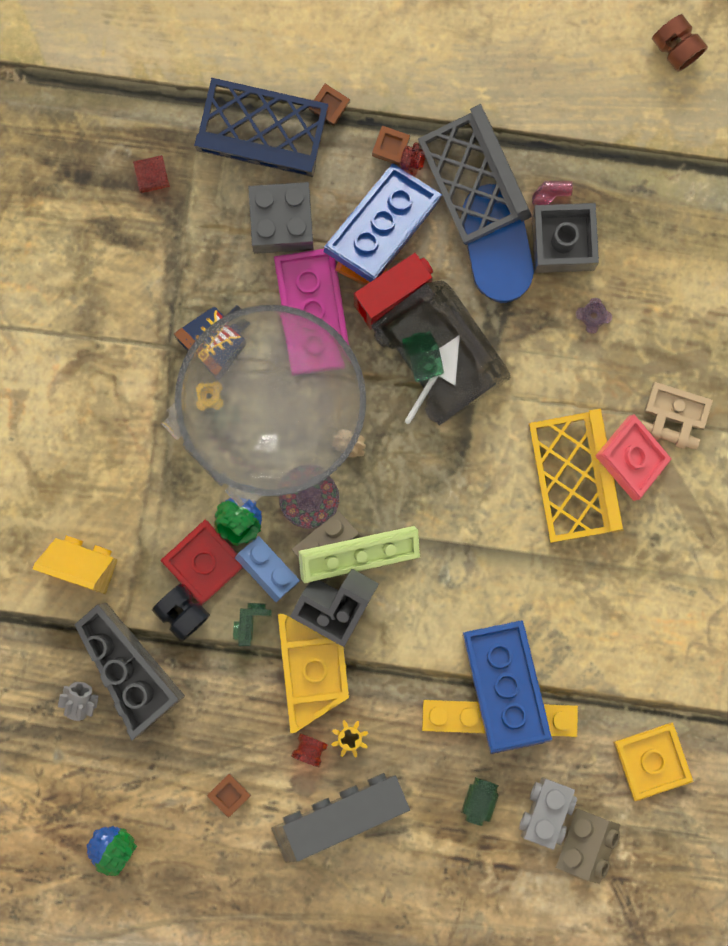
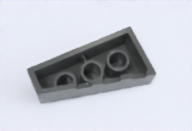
M106 602L97 604L74 624L92 661L95 662L101 674L100 678L105 688L107 687L119 716L122 717L128 729L126 731L131 741L144 733L185 697L182 691Z

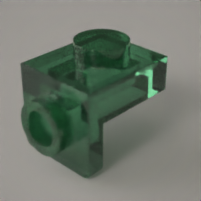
M431 331L414 333L410 337L401 339L416 382L444 373L440 350Z
M247 603V609L240 608L239 621H234L233 640H238V646L252 647L254 616L272 617V610H266V604Z

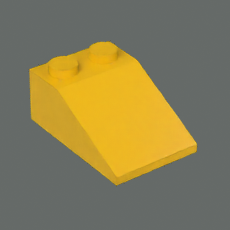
M66 535L64 541L55 538L34 563L33 570L106 595L118 560L110 557L111 550L95 545L92 551L81 547L83 541Z

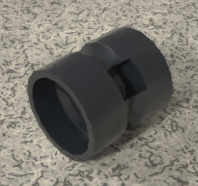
M181 583L168 592L153 607L152 611L163 623L169 622L171 624L169 630L180 642H183L210 617V614L200 603H192L193 596ZM178 607L184 610L180 615L176 611Z

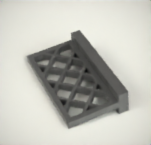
M481 104L471 108V113L418 138L465 245L517 220L523 222L533 217ZM470 123L473 133L469 143L455 139L458 129ZM436 139L447 141L442 156L431 153L427 144ZM476 139L478 140L480 146L474 145ZM453 143L467 148L461 162L447 158ZM472 150L484 153L485 159L481 169L467 165ZM434 159L439 160L438 166L436 165ZM445 163L459 167L453 182L441 177ZM488 165L492 172L486 171ZM464 169L478 173L473 188L459 184ZM483 176L493 178L497 182L492 195L478 190ZM445 185L451 186V189H450L449 192H448V190H447V188H446ZM456 189L471 193L465 208L453 204L452 199ZM499 191H501L503 198L497 197ZM476 195L490 199L485 214L470 210ZM495 201L507 205L511 213L500 220L490 217ZM457 211L463 213L462 216H461V219H460V217H459ZM471 215L482 219L479 229L467 235L464 228L467 216Z

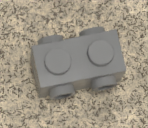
M543 777L540 783L535 782L530 794V800L533 801L529 813L524 812L519 825V830H522L521 836L526 840L553 850L556 843L561 845L567 827L563 826L566 814L572 815L577 802V797L573 796L575 790Z

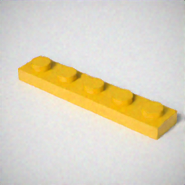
M423 700L422 731L485 733L478 702ZM544 704L551 736L577 737L578 706Z

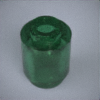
M475 777L474 783L469 785L461 813L466 814L465 821L479 826H483L484 821L491 822L499 797V793H497L499 785Z

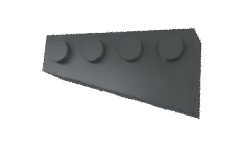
M385 773L368 779L369 785L358 790L357 785L339 792L341 798L331 802L329 798L312 804L313 810L301 814L299 810L283 817L284 822L271 827L284 861L298 862L410 811L396 775L386 778Z

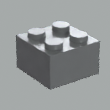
M309 182L248 186L254 254L314 250Z
M596 203L535 205L532 211L534 273L594 271L599 264Z

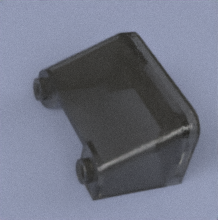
M445 281L425 283L371 325L375 331L374 336L377 342L384 348L397 349L423 388H425L433 372L421 366L418 362L460 335L456 386L438 376L428 393L429 398L426 400V414L433 422H437L439 426L445 424L511 379L510 373L455 291Z

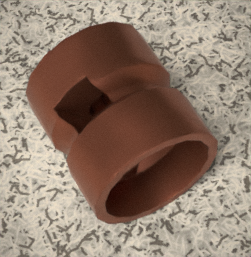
M683 14L668 21L652 37V40L661 52L669 53L667 60L677 72L687 68L708 49V46L698 34L691 33L693 27Z

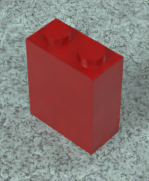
M413 253L354 293V307L369 329L372 330L430 291L433 269L424 257L419 259L417 254Z

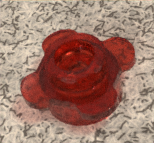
M417 142L413 146H406L404 148L400 162L401 168L410 171V174L415 177L417 171L423 168L425 162V153L419 148V143Z

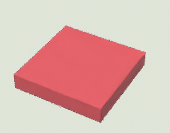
M635 414L628 416L596 454V458L633 501L641 499L672 460Z

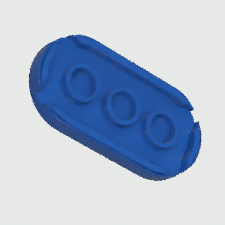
M496 184L479 186L478 190L492 195ZM499 191L497 197L503 198L501 191ZM469 194V195L467 196V198L465 199V202H464V204H463V208H465V206H466V204H467V201H468V199H469L470 194ZM476 195L470 210L485 214L490 199ZM495 201L490 217L500 220L511 213L507 205ZM471 215L467 216L464 224L467 235L479 229L482 219ZM517 220L467 244L474 283L482 294L495 302L507 303L517 300L528 290L533 279L534 269L524 221Z

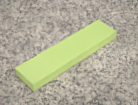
M415 526L300 550L298 553L301 580L304 583L349 574L351 569L358 572L420 558L418 529Z

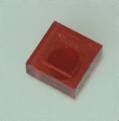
M163 155L133 162L140 193L170 187Z

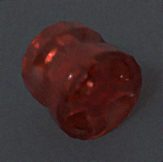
M300 733L298 748L293 750L291 757L320 767L322 762L320 756L327 749L328 743Z

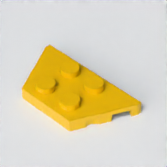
M278 614L290 733H296L349 698L344 647L291 617Z

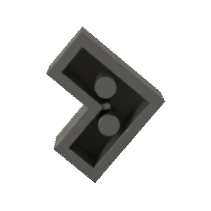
M351 569L339 591L320 580L309 582L290 617L345 647L379 583L354 569Z

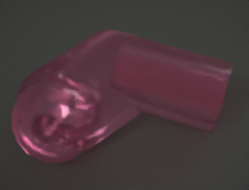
M572 181L543 182L533 193V205H550L556 196H572Z

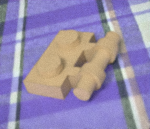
M654 382L644 412L655 415V420L653 424L643 420L641 423L656 441L660 438L675 443V447L685 449V447L697 450L700 438L690 436L692 427L699 430L705 428L713 400ZM665 420L682 424L680 431L677 432L663 427Z

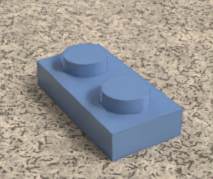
M259 536L235 556V559L275 602H278L300 582L297 576Z

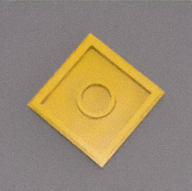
M673 722L613 742L633 801L694 782Z

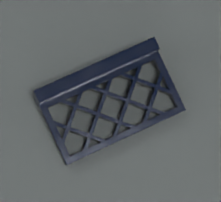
M211 77L199 133L196 135L194 146L199 152L313 177L329 104ZM216 88L229 89L234 99L219 107L214 99ZM235 91H239V92H243V93H242L241 95L237 96V94L235 93ZM251 94L257 95L264 105L249 114L241 100ZM264 97L270 98V99H273V100H271V101H269V102L267 103V102L265 101ZM279 101L287 102L293 112L278 121L270 107ZM238 103L246 117L230 125L223 112ZM214 104L217 110L211 113L212 105ZM293 104L301 105V107L296 109ZM309 107L321 110L319 120L309 127L306 126L299 113ZM267 109L275 123L260 132L252 118ZM220 114L228 128L219 134L206 132L209 120ZM296 116L304 130L289 139L281 125ZM249 121L257 135L247 141L241 140L234 130ZM278 127L286 141L277 147L269 146L263 136ZM317 128L314 138L311 131ZM231 132L234 138L225 135ZM307 134L313 143L311 155L298 153L292 143ZM258 139H261V141L263 142V144L254 143V142L257 141ZM289 145L293 151L285 150L283 148Z

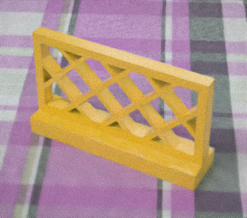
M601 408L589 410L586 413L529 423L550 543L624 531L615 480L596 458V454L607 442ZM584 420L586 433L579 442L565 433L572 422ZM565 424L562 430L555 425ZM551 427L559 434L548 448L539 441L537 429ZM562 436L577 445L567 460L553 451ZM587 438L590 449L582 445ZM540 446L546 450L543 457L541 456ZM580 448L589 453L592 459L585 472L570 463ZM550 453L564 462L555 477L545 472L543 463ZM567 466H570L582 475L573 489L558 481ZM592 468L595 479L588 475ZM545 476L552 480L548 487ZM585 478L595 483L597 487V493L590 502L576 493ZM555 483L570 492L560 507L549 500L548 493ZM573 495L588 505L578 520L563 510ZM598 497L601 509L593 505ZM551 506L558 510L553 517ZM591 507L602 514L604 527L590 529L581 523ZM561 513L575 522L569 533L556 535L554 522ZM578 525L585 529L583 531L574 532Z

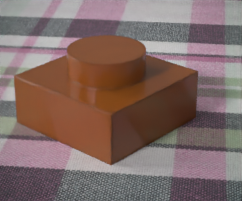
M326 83L314 99V101L329 104L325 121L332 126H335L350 103L349 98ZM309 107L310 112L318 117L320 116L321 110Z
M382 126L372 151V156L400 166L410 140V135Z
M229 773L207 796L229 818L251 794Z

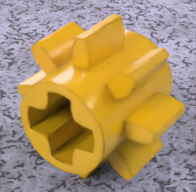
M343 720L344 728L341 731L337 729L332 730L334 734L338 735V740L334 741L331 745H340L343 748L341 751L342 757L346 751H352L353 756L356 758V749L359 746L362 748L368 747L366 743L361 742L362 737L366 736L368 731L359 732L357 729L359 726L358 720L353 727H348L347 722ZM350 730L352 734L357 733L359 735V738L355 740L354 747H350L348 743L343 744L341 742V739L345 737L344 731Z

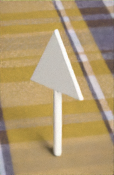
M460 335L418 362V364L430 370L433 374L405 419L406 424L411 423L438 376L456 386Z

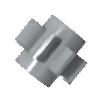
M74 682L69 687L64 686L63 693L59 696L58 707L65 708L64 716L80 721L87 716H93V711L97 708L98 695H91L92 687L88 684Z

